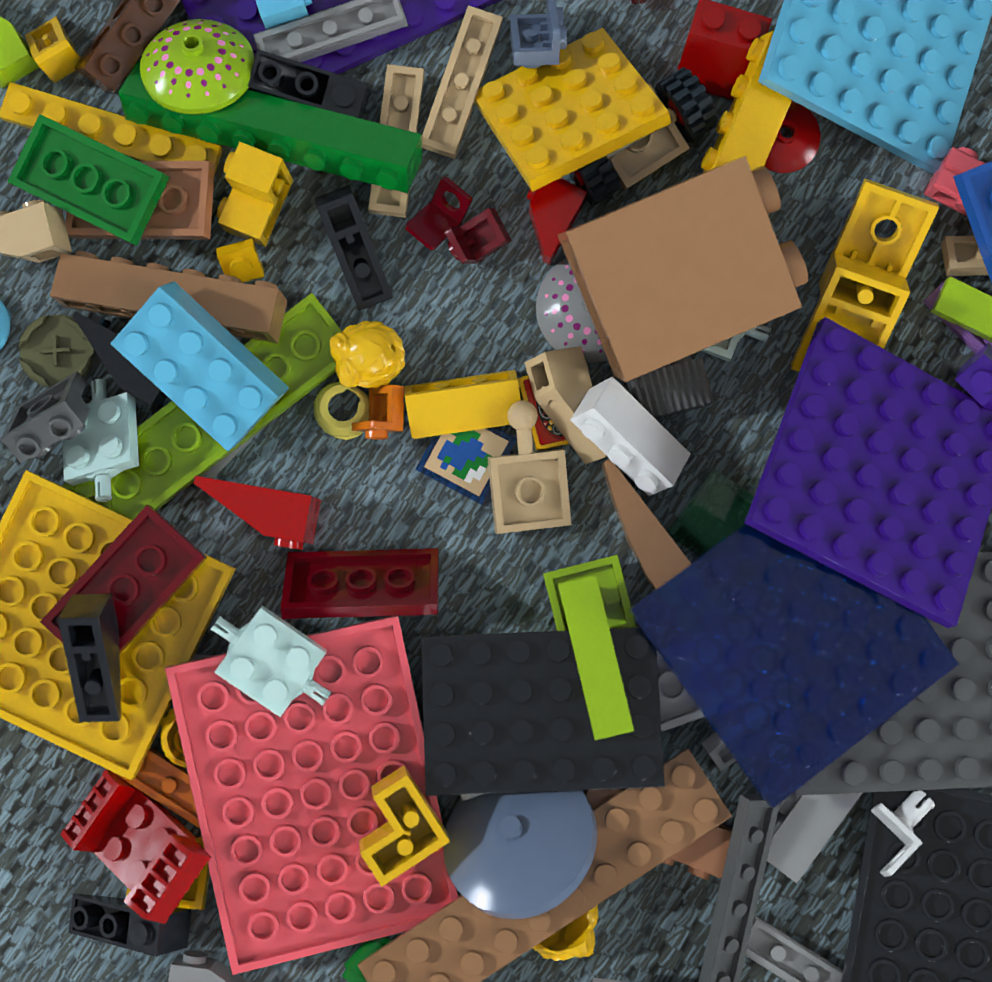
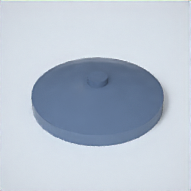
M582 790L487 793L465 801L461 797L455 805L446 826L450 842L443 846L445 866L452 883L474 907L499 918H529L547 912L561 904L581 884L589 871L596 851V818L592 806Z

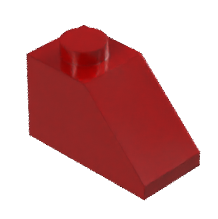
M562 178L533 192L530 189L526 199L530 200L529 215L542 260L548 265L551 264L561 246L558 234L571 229L586 202L588 193Z

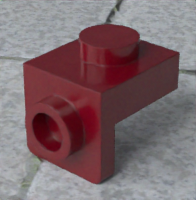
M495 208L486 209L461 227H450L445 231L449 239L448 248L451 254L462 264H476L512 241Z

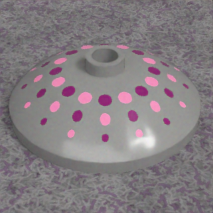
M566 258L549 271L539 288L536 300V317L539 328L546 341L554 350L581 346L587 363L606 362L608 359Z

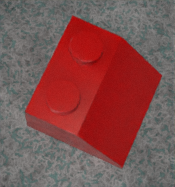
M699 0L677 71L682 67H685L686 70H691L692 75H696L699 78V84H703L707 89L706 93L733 101L735 97L731 96L732 88L737 78L741 74H745L750 62L746 59L748 50L756 38L760 39V36L768 33L772 18L711 0Z

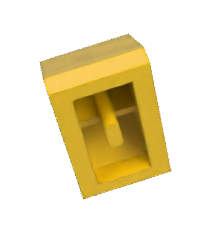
M57 17L52 18L25 35L33 59L53 83L76 71L74 67L81 59V56Z

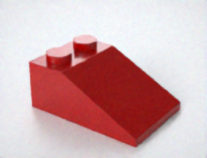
M195 476V485L264 536L274 537L275 546L302 550L304 543H314L321 505L320 499L310 495Z

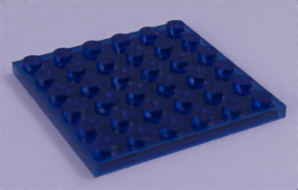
M747 524L739 527L628 609L765 802L772 808L959 665L930 623L921 614Z

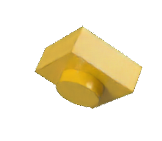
M253 238L216 248L217 258L224 275L236 277L241 280V283L265 277L263 265Z

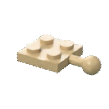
M524 400L513 403L507 413L509 424L516 429L518 454L487 457L494 529L497 534L572 525L565 450L533 452L531 428L537 422L538 413L532 403Z

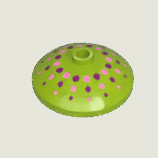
M194 19L176 23L157 34L150 41L142 54L140 74L146 91L161 106L183 114H205L229 106L249 88L248 83L255 59L250 43L235 28L214 20Z

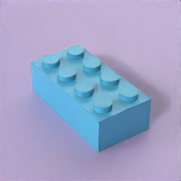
M175 281L159 286L110 343L228 452L243 440L289 389L283 381Z

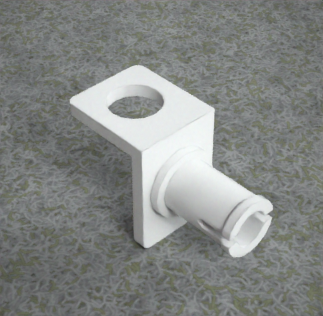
M913 790L910 796L894 812L890 811L882 803L871 809L872 813L905 844L880 871L884 877L893 875L923 843L914 835L912 829L935 807V803L929 797L927 800L924 799L916 808V805L927 795L922 790Z

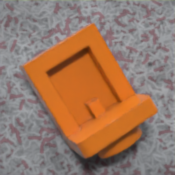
M386 385L378 388H369V419L364 422L352 423L351 431L365 432V439L385 440L388 439V433L402 432L405 410L404 386Z

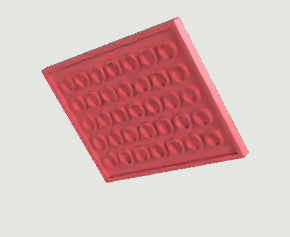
M398 616L384 617L306 635L327 650L325 656L315 668L313 680L331 691V694L326 699V702L320 705V703L303 692L292 700L281 717L214 673L227 653L174 664L165 668L205 851L211 856L208 866L232 975L406 932L458 898L457 889L452 883L445 866L443 847L382 887L360 854L359 840L388 822L372 796L371 786L405 765L442 823L437 795L426 796L424 734Z

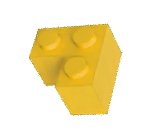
M239 142L236 151L229 153L224 164L225 178L232 189L228 198L224 197L219 204L217 210L218 224L225 232L245 240L253 238L255 244L266 247L294 180L282 158Z
M405 765L371 786L372 796L388 822L359 840L360 854L381 887L450 842L446 829Z

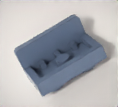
M547 0L546 14L510 15L509 29L514 66L537 68L541 65H559L560 50L567 47L566 25H564L563 7H557L556 0Z

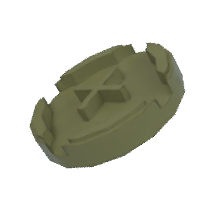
M59 314L39 317L27 326L19 342L21 357L19 360L22 369L30 379L44 387H51L76 371L85 378L93 366L94 348L75 319L67 315Z

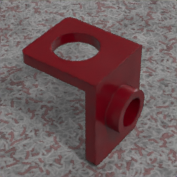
M444 176L440 180L431 202L407 222L405 230L428 249L435 250L447 238L445 234L447 229L461 225L473 198L452 180ZM445 191L451 192L457 197L460 203L459 208L452 207L447 202Z

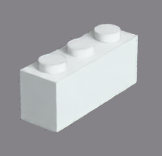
M613 376L590 388L570 419L582 431L585 437L603 451L610 461L617 465L648 496L674 486L691 454Z

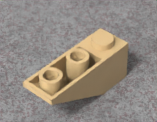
M32 200L24 203L22 209L13 212L0 211V255L41 263L60 257V253H72L62 209L52 206L44 200Z
M577 346L547 351L526 361L525 366L534 399L581 460L588 464L608 457L570 421L588 390L593 387L582 347Z

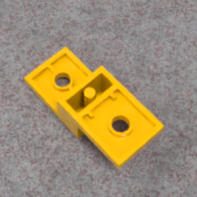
M864 178L819 281L820 299L791 362L792 370L800 372L817 322L824 317L884 349L910 295L906 277L938 212L939 206L937 203ZM886 219L894 221L897 225L894 234L886 238L875 234V226L880 221Z

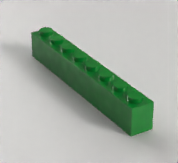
M138 61L118 92L125 119L136 124L148 125L174 134H182L237 149L239 142L280 157L285 162L339 175L350 180H358L381 186L388 190H396L408 194L422 162V134L251 90H246L238 100L229 106L210 113L183 114L169 110L153 100L146 91L140 74V62Z

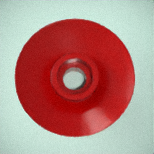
M791 102L780 129H790L792 137H783L779 130L764 165L767 170L776 173H791L804 168L815 157L820 146L821 134L817 120L807 108L796 102Z

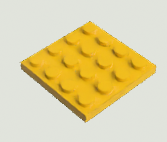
M604 28L588 33L584 37L568 44L566 49H561L559 65H541L537 68L521 66L517 70L480 87L475 97L477 108L532 192L671 124L670 113Z

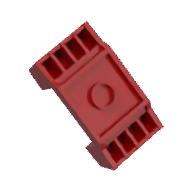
M104 770L91 792L81 803V806L72 816L65 829L60 833L73 850L94 853L125 884L130 892L124 899V902L142 919L163 924L167 923L174 909L178 907L185 893L189 891L194 880L200 875L203 867L211 859V856L196 841V837L163 805L109 770Z

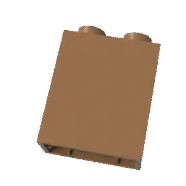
M744 156L558 234L615 377L628 382L802 308L795 288L808 282L807 268L798 247L792 240L780 244L777 241L768 215L780 210V197L776 184L766 167L760 166L751 170L747 158Z

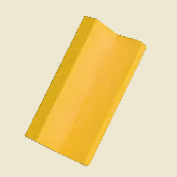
M516 370L405 386L404 394L410 432L413 439L510 425L507 419L508 410L513 403L521 401Z

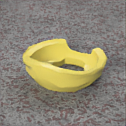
M340 381L329 383L318 392L314 400V416L317 424L325 433L334 438L349 440L360 436L364 432L351 431L352 423L368 421L369 397L357 386L352 388L344 387L340 384ZM349 390L360 399L357 412L350 420L338 421L329 414V402L336 394Z

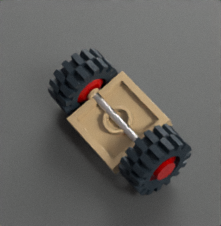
M682 67L656 84L655 91L651 84H648L669 111L671 124L569 173L572 182L574 181L577 187L588 192L586 200H588L589 204H593V206L618 191L621 188L620 185L626 191L690 149L687 144L688 142H694L717 127L718 117L715 115L717 111L711 105L713 101L710 96H707L705 86L699 84V78L696 75L693 76L691 70H686L685 67Z

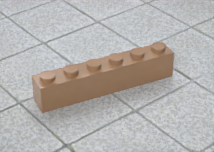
M76 251L75 255L60 253L50 297L65 308L132 319L159 286L175 281L233 336L278 344L288 300L278 289V286L273 283L255 281V285L241 283L240 279L230 275H219L218 279L205 277L204 273L193 269H183L182 273L169 271L168 267L157 263H147L146 267L137 266L132 261L121 257H111V261L100 260L96 255L84 251Z

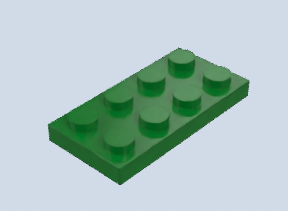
M39 114L7 182L137 246L170 177Z

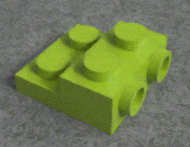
M618 555L543 573L557 631L568 630L558 584L594 575L597 576L609 629L636 628Z

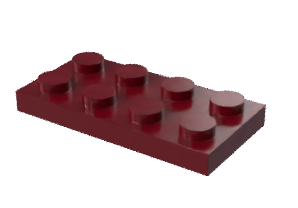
M146 505L45 615L40 623L62 642L58 617L72 595L112 593L119 626V653H121L208 557L152 506Z
M438 548L288 552L280 607L282 619L438 615L439 550Z

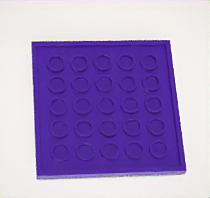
M824 317L817 322L745 524L946 628L955 627L959 620L992 508V411L982 407L972 397Z

